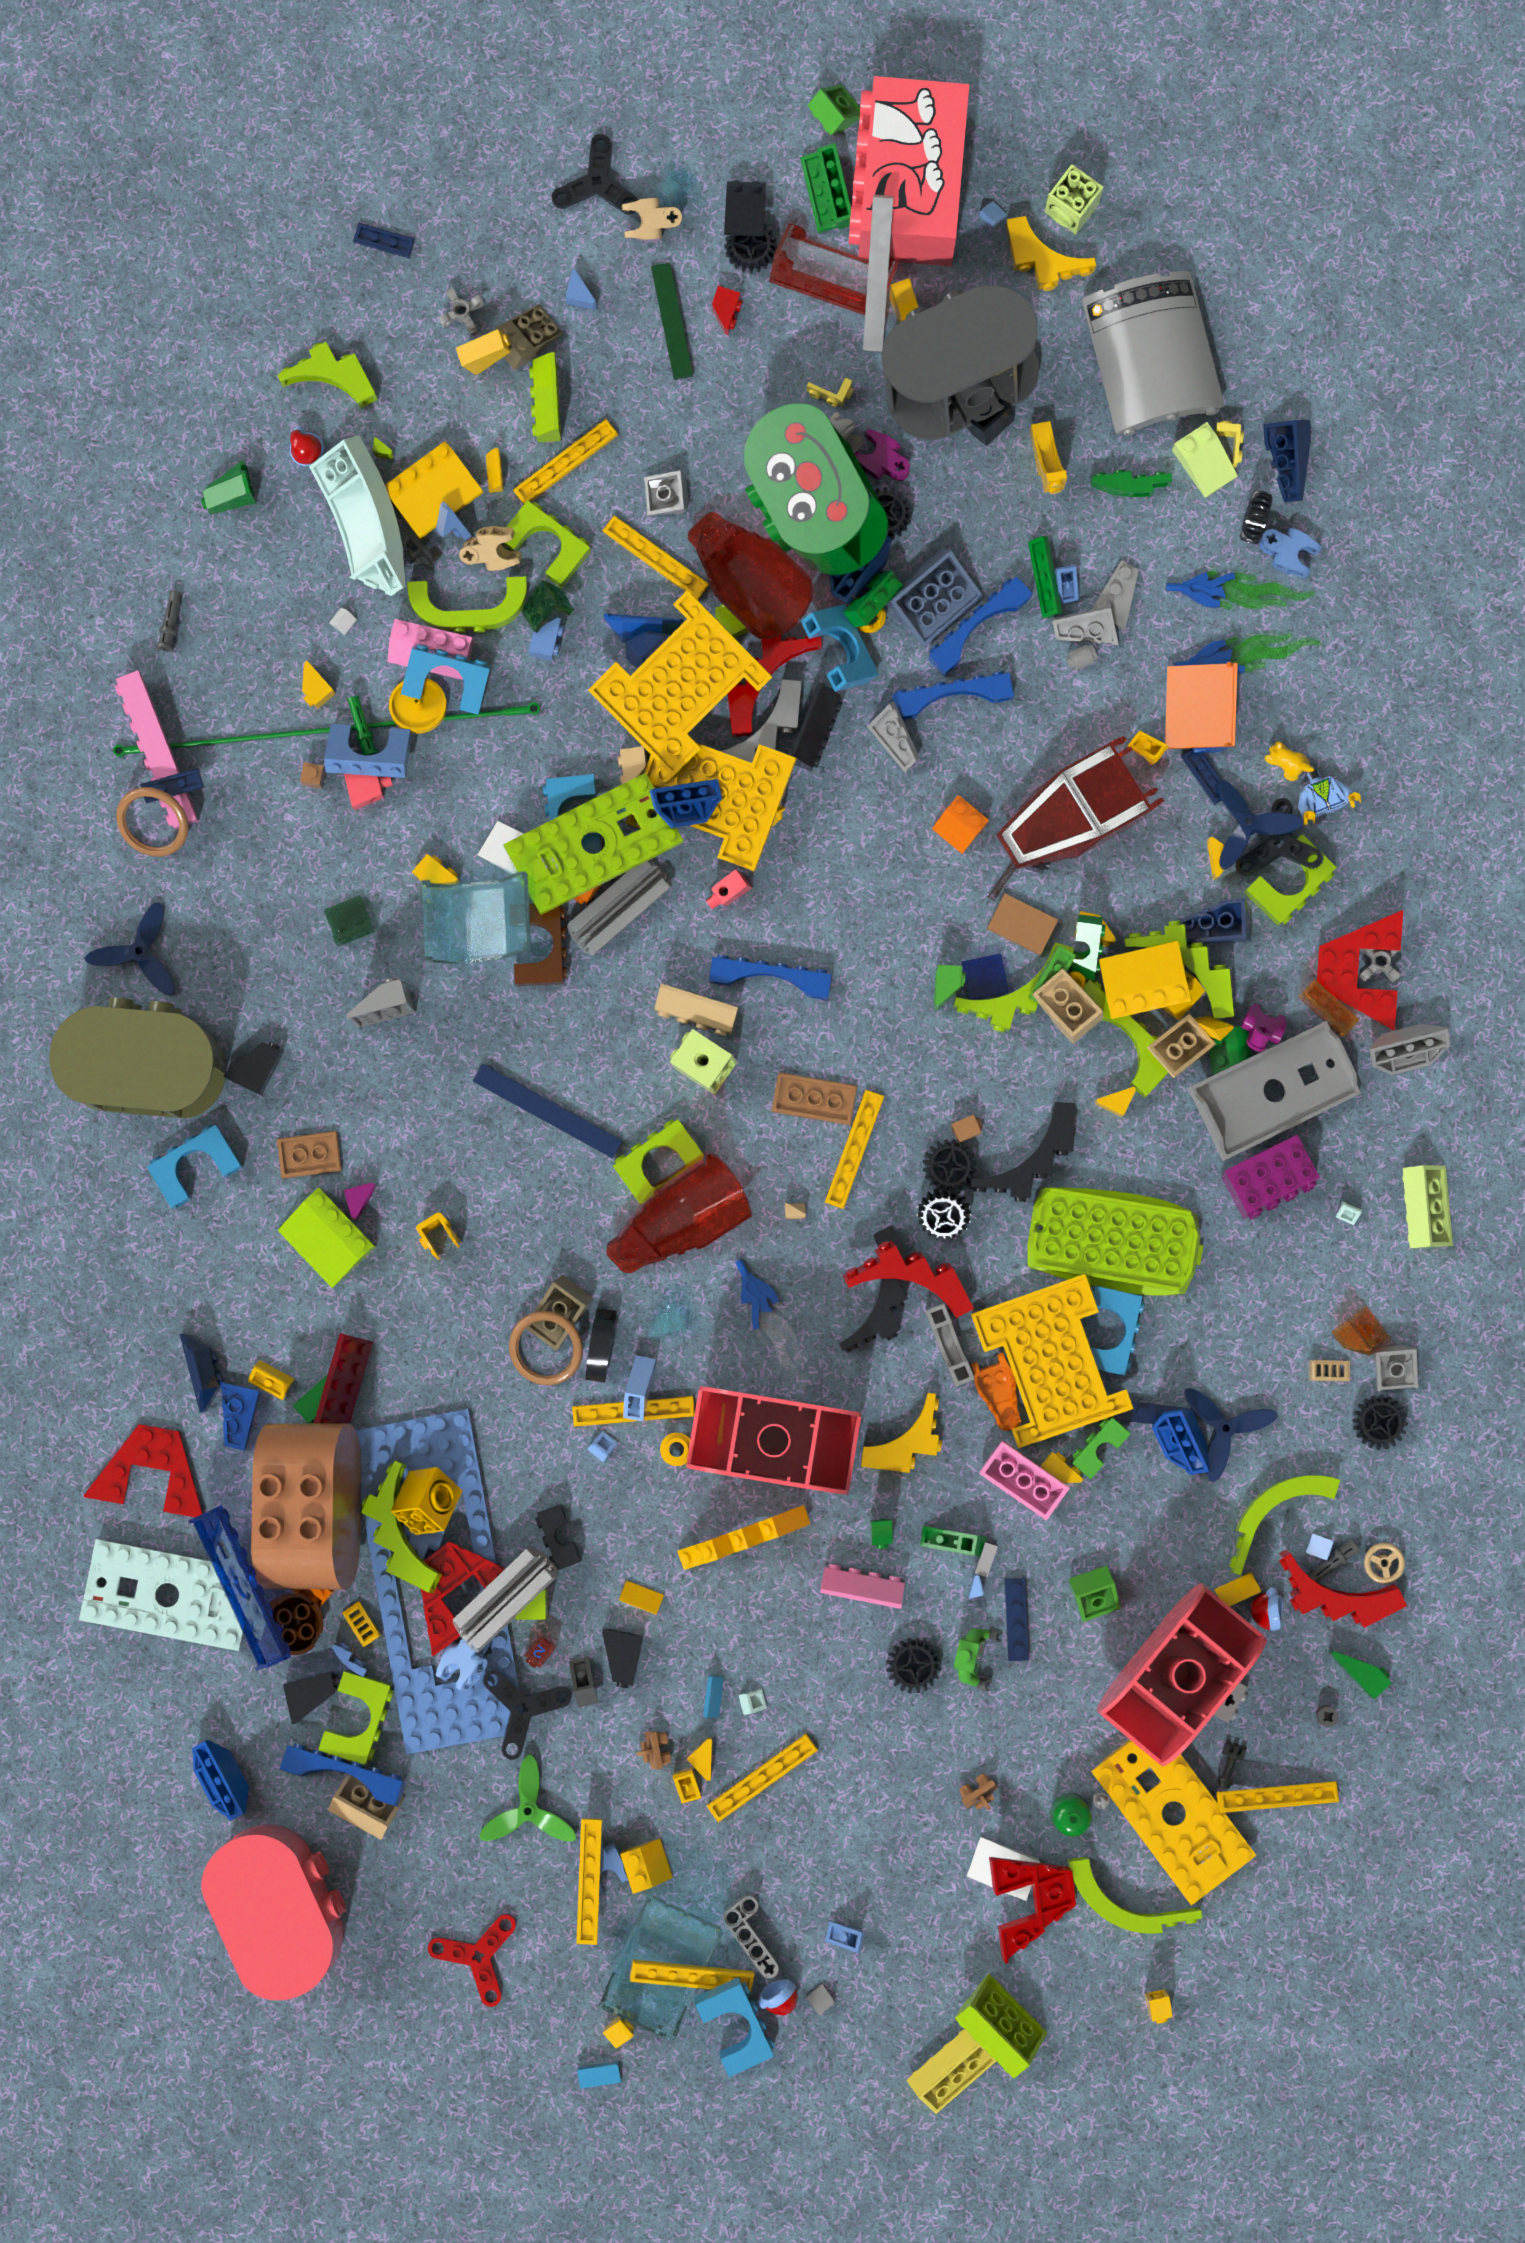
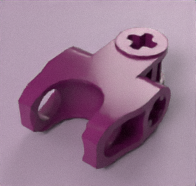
M867 429L865 437L875 445L876 449L869 455L861 454L858 451L854 453L863 471L877 480H880L883 474L896 481L905 480L909 475L910 464L906 458L898 454L901 445L886 434ZM901 466L903 467V470L900 469L899 471H896V467H897V468H900Z
M1254 1003L1243 1019L1241 1028L1249 1031L1248 1046L1255 1051L1263 1052L1267 1047L1268 1041L1275 1044L1280 1042L1287 1025L1286 1017L1281 1014L1275 1018L1267 1016L1261 1011V1005Z

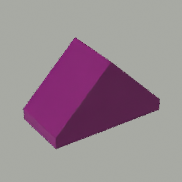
M368 1183L344 1190L351 1218L358 1221L377 1185Z

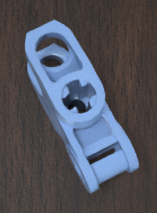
M461 1639L460 1643L453 1641L442 1654L436 1676L446 1681L455 1670L460 1669V1677L456 1683V1688L467 1693L481 1678L487 1667V1660L483 1658V1655L489 1648L490 1642L477 1653L471 1650L463 1639Z

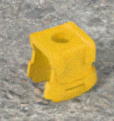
M435 1213L416 1226V1230L421 1236L419 1239L424 1249L428 1248L437 1260H440L441 1257L426 1235L427 1233L442 1224L457 1248L460 1247L459 1243L461 1242L456 1233L451 1229L452 1225L441 1213Z

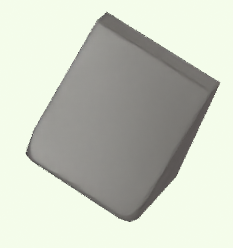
M823 1983L806 1996L818 2015L835 2003V1999Z

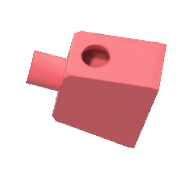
M344 774L351 805L354 810L384 798L382 788L393 786L391 777Z
M735 869L711 888L714 894L708 897L706 902L711 909H714L719 904L727 906L752 889V886L742 872ZM727 888L728 894L724 896L723 891Z

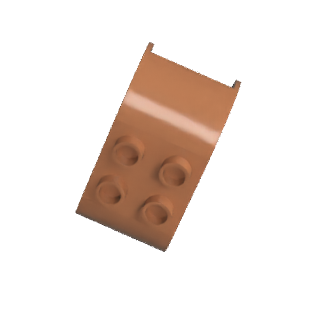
M268 1423L262 1427L256 1441L253 1457L251 1536L253 1569L256 1580L262 1588L346 1590L352 1585L357 1573L360 1555L361 1451L358 1435L351 1424Z

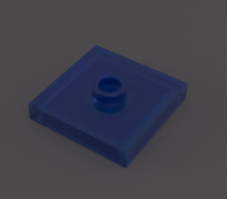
M1001 953L961 962L963 972H965L969 1000H978L1009 993Z

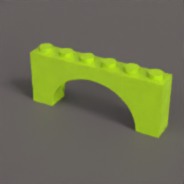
M1089 980L1082 990L1103 1011L1102 1020L1121 1028L1135 1045L1138 1055V1069L1130 1085L1132 1087L1135 1086L1136 1091L1145 1098L1168 1073L1147 1049L1158 1037L1156 1035L1151 1036L1147 1032L1148 1028L1139 1021L1137 1023L1131 1018L1133 1015L1111 1019L1107 997L1102 991L1103 987L1098 982Z

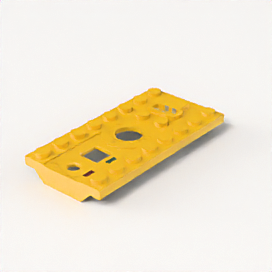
M1129 1739L1091 1770L1092 1774L1191 1906L1257 1856L1227 1815L1219 1813L1218 1803L1181 1754L1166 1766H1161ZM1134 1753L1137 1755L1135 1763L1128 1762L1127 1757L1129 1754ZM1151 1767L1161 1782L1146 1792L1136 1777ZM1176 1801L1184 1806L1186 1815L1180 1824L1169 1825L1163 1820L1162 1809L1166 1803Z

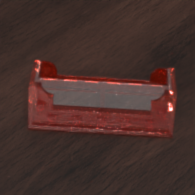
M789 223L775 252L769 282L865 315L869 260L806 239V232L802 227ZM890 257L886 302L890 294V286L894 283L900 261Z

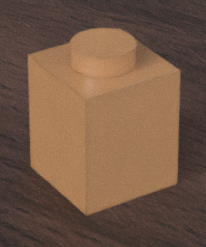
M304 762L300 778L301 784L306 787L323 789L326 775L325 767Z
M974 1114L951 1124L958 1144L982 1133L981 1129H983L979 1117L975 1118Z

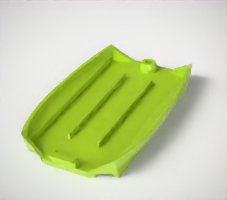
M1061 1187L1041 1188L1032 1212L1027 1243V1264L1029 1268L1065 1280L1086 1274L1090 1286H1099L1129 1294L1149 1296L1185 1294L1195 1274L1196 1265H1201L1204 1245H1199L1201 1233L1197 1214L1171 1202L1149 1196L1109 1190ZM1038 1225H1041V1226L1043 1227V1229H1042V1230H1038V1229H1037V1226H1038Z

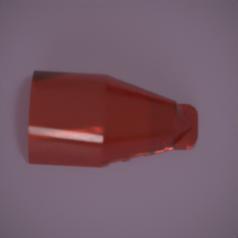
M716 512L706 514L690 529L687 535L688 540L696 548L715 597L752 635L759 639H772L787 632L804 616L813 598L814 586L812 580L772 539H766L755 532H749L741 526L726 521Z
M706 1151L654 1185L619 1231L618 1236L607 1243V1256L622 1272L633 1273L643 1266L665 1260L668 1256L674 1254L682 1255L685 1254V1251L697 1248V1250L702 1249L752 1217L749 1200L738 1179L726 1163L716 1154Z

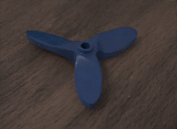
M1219 781L1218 792L1221 800L1238 823V827L1227 840L1220 855L1219 865L1222 870L1230 868L1240 858L1248 845L1251 835L1255 833L1265 835L1287 834L1298 831L1303 826L1302 818L1294 814L1269 812L1255 815L1251 813L1245 800L1235 787L1227 781Z
M154 903L147 909L140 921L135 942L132 945L108 946L91 951L85 956V962L93 966H115L134 961L139 964L145 977L156 989L165 995H173L175 987L172 978L161 962L149 953V948L155 941L163 920V907L161 903ZM142 950L143 952L142 954L138 955L136 954V951Z
M1191 1388L1184 1391L1185 1399L1191 1409L1205 1423L1214 1428L1215 1435L1208 1449L1210 1472H1206L1207 1478L1211 1482L1221 1477L1227 1465L1231 1448V1437L1235 1433H1248L1262 1429L1273 1423L1278 1417V1413L1274 1410L1259 1409L1228 1419L1201 1392ZM1223 1425L1228 1427L1226 1432L1222 1430Z

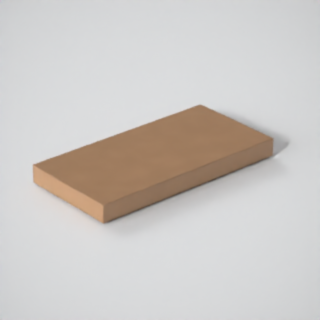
M778 1072L771 1112L850 1126L857 1086Z

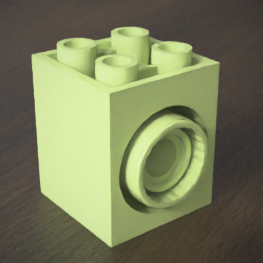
M1071 164L1049 193L1045 213L1061 226L1077 234L1099 205L1104 187Z
M692 1029L690 1033L687 1032L682 1038L683 1043L680 1048H676L671 1054L670 1063L677 1071L713 1095H716L736 1066L737 1061L730 1053Z

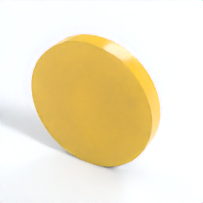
M426 678L421 699L401 695L404 681L398 684L392 691L389 699V711L395 724L401 729H410L413 734H422L435 729L443 721L447 711V701L442 688L436 682Z

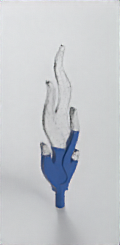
M740 1259L735 1264L742 1275L741 1304L745 1314L748 1313V1303L751 1301L752 1326L757 1338L763 1343L765 1348H768V1343L761 1330L770 1337L775 1347L779 1364L799 1381L803 1396L806 1397L807 1383L805 1377L790 1360L785 1346V1341H787L791 1345L796 1360L802 1365H806V1362L801 1358L795 1332L784 1319L769 1307L767 1298L782 1313H786V1310L779 1302L775 1291L768 1284L753 1276L751 1272L749 1273L743 1260Z

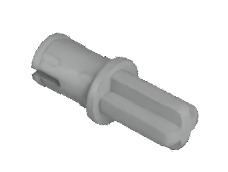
M1096 1792L1093 1795V1804L1099 1809H1106L1109 1804V1797L1103 1792Z

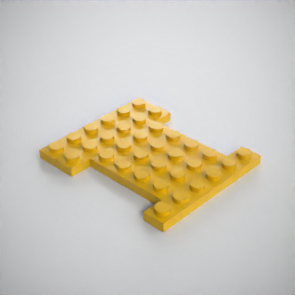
M688 590L673 604L687 620L632 675L618 662H615L588 689L672 776L701 749L688 733L743 678L757 691L772 678L763 666Z
M697 743L701 749L672 776L650 755L644 773L647 774L655 789L718 779L722 800L717 804L706 823L690 826L724 838L717 858L756 871L797 758L759 744L754 759L750 763ZM650 809L647 815L651 817L652 812L656 814L657 812L654 809ZM629 815L626 824L641 829L634 815Z
M1086 1274L971 1314L984 1352L1004 1346L1030 1423L1012 1429L1018 1448L1134 1409L1127 1389L1109 1396L1107 1395L1081 1318L1099 1312Z

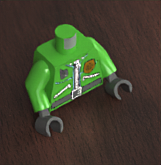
M993 1627L989 1630L973 1628L960 1639L954 1669L958 1672V1678L961 1682L974 1687L977 1686L978 1690L990 1691L986 1688L987 1682L992 1683V1680L979 1678L978 1676L986 1640L989 1638L993 1641L1001 1642L997 1635L998 1633H1003V1631Z

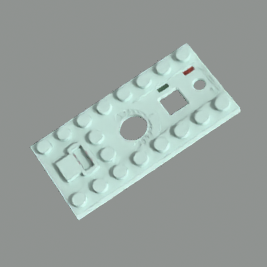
M96 1539L79 1620L240 1651L254 1591V1569ZM100 1577L105 1578L107 1581L104 1587H99L97 1584V1580ZM121 1577L138 1580L135 1598L117 1594ZM164 1583L175 1585L179 1591V1599L171 1607L160 1605L156 1599V1591Z

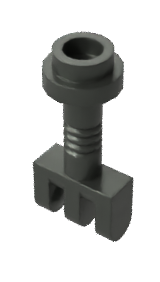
M1228 1740L1222 1754L1229 1757L1223 1776H1218L1217 1781H1219L1218 1786L1230 1789V1786H1233L1234 1783L1230 1778L1236 1759L1244 1760L1247 1747L1242 1746L1240 1753H1237L1239 1744L1235 1743L1231 1751L1229 1750L1231 1741Z

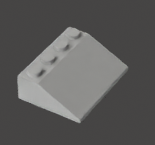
M394 977L385 980L384 984H380L348 1012L346 1016L354 1026L361 1028L413 1014L415 1009L410 990L401 979L397 980Z

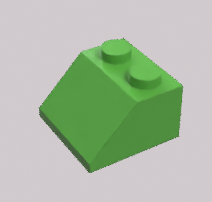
M842 84L820 89L807 105L812 115L821 122L825 131L830 135L843 132L860 119V106Z
M937 966L933 1010H938L959 991L961 986H964L965 972H962V966Z
M1107 1565L1068 1579L1083 1622L1121 1609L1115 1583Z

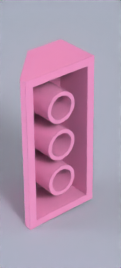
M395 619L390 635L387 662L407 667L413 645L417 646L418 643L429 646L431 650H446L450 655L462 654L470 660L474 641L469 636ZM438 666L430 671L431 673L463 680L460 673L449 666Z
M1004 1441L991 1453L979 1473L1045 1520L1049 1518L1070 1489L1069 1486Z
M829 1564V1567H824L820 1593L901 1609L905 1583L901 1582L900 1577L889 1576V1579L881 1578L880 1573L869 1572V1575L861 1574L860 1569L849 1568V1571L841 1570L839 1565Z

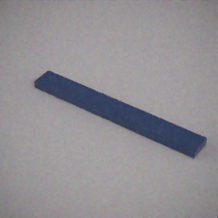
M484 1064L481 1065L473 1080L474 1083L612 1159L623 1142Z

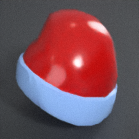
M297 426L291 432L290 455L294 462L301 466H310L323 456L325 446L320 436L315 433L305 432L302 426Z
M1271 1587L1266 1593L1260 1594L1254 1599L1251 1605V1617L1258 1626L1265 1630L1276 1631L1281 1629L1283 1597L1278 1594L1276 1588Z
M788 1979L770 1983L761 1991L760 1998L756 2003L757 2007L766 2009L776 2015L784 2016L790 2014L795 2009L798 2001L796 1985Z

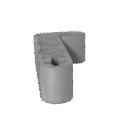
M746 1894L725 1910L723 1916L724 1923L760 1973L766 1978H773L779 1971L778 1962L747 1920L758 1910V1899L753 1894ZM745 1900H753L755 1906L752 1909L745 1908L743 1905ZM736 1912L739 1917L736 1921L732 1922L728 1920L727 1914ZM742 1929H748L751 1935L748 1938H742L739 1932ZM754 1946H761L763 1952L760 1955H754L751 1949ZM766 1955H768L766 1957L767 1963L769 1965L774 1964L772 1972L769 1969L767 1971L765 1970L766 1964L763 1961V1959Z

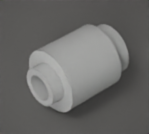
M1085 645L1068 652L1066 661L1070 669L1073 668L1077 671L1093 664L1097 660V654L1092 645Z

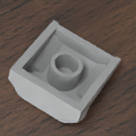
M681 470L643 477L648 517L671 513L679 515L687 511V483Z
M1401 1345L1381 1347L1374 1350L1373 1359L1375 1362L1377 1391L1418 1388L1417 1349L1415 1347Z

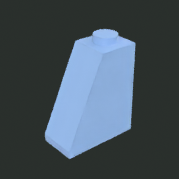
M636 1355L625 1390L623 1418L643 1422L655 1374L656 1359Z

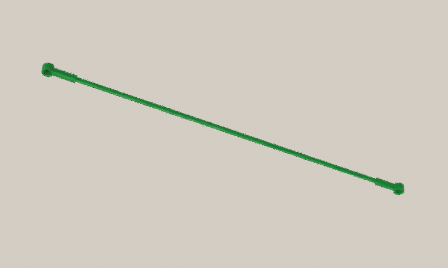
M532 702L529 706L479 712L478 715L473 713L446 715L443 721L495 715H538L540 706ZM532 706L538 707L536 712H532L530 709ZM394 721L367 723L368 728L397 726ZM351 725V730H356V726ZM330 727L170 743L169 745L170 748L328 733L330 732ZM118 744L113 748V753L119 758L124 757L126 754L144 753V751L141 752L138 745L124 747ZM118 748L123 749L121 754L116 753Z

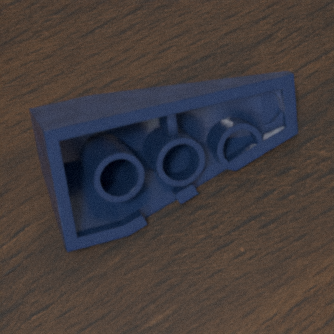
M1292 420L1263 424L1264 444L1266 450L1271 451L1273 457L1271 461L1272 468H1277L1279 474L1277 483L1283 501H1302L1311 443L1310 420Z
M1246 899L1224 900L1196 914L1179 919L1181 924L1185 923L1187 944L1203 942V944L1251 942V921Z

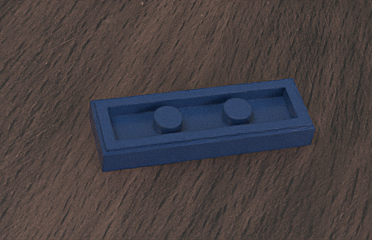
M358 223L353 242L410 259L415 238Z
M1192 748L1181 755V759L1213 805L1222 801L1218 792V783L1222 779L1204 753H1194Z
M199 768L140 784L141 787L163 790L172 797L205 788ZM144 797L146 804L160 800L154 797Z

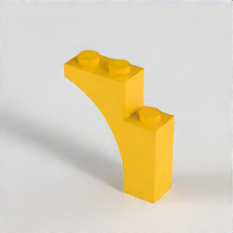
M1051 421L1031 424L1030 435L1038 475H1041L1044 493H1060L1065 487L1067 474L1066 470L1062 467L1057 453Z

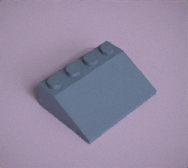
M941 548L901 582L903 586L887 605L916 640L925 647L979 601L983 595L951 550Z

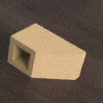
M643 746L620 750L621 756H618V764L623 769V775L620 776L622 785L644 774L648 764L647 750Z

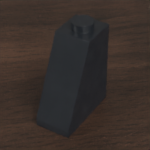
M262 1042L226 1071L223 1077L262 1096L283 1055L279 1051L280 1046L269 1042L268 1045Z
M603 1628L602 1635L612 1681L617 1682L616 1686L628 1688L629 1685L633 1686L644 1636Z
M331 1671L283 1684L292 1724L302 1720L337 1692V1687L340 1684L338 1675H334V1672Z

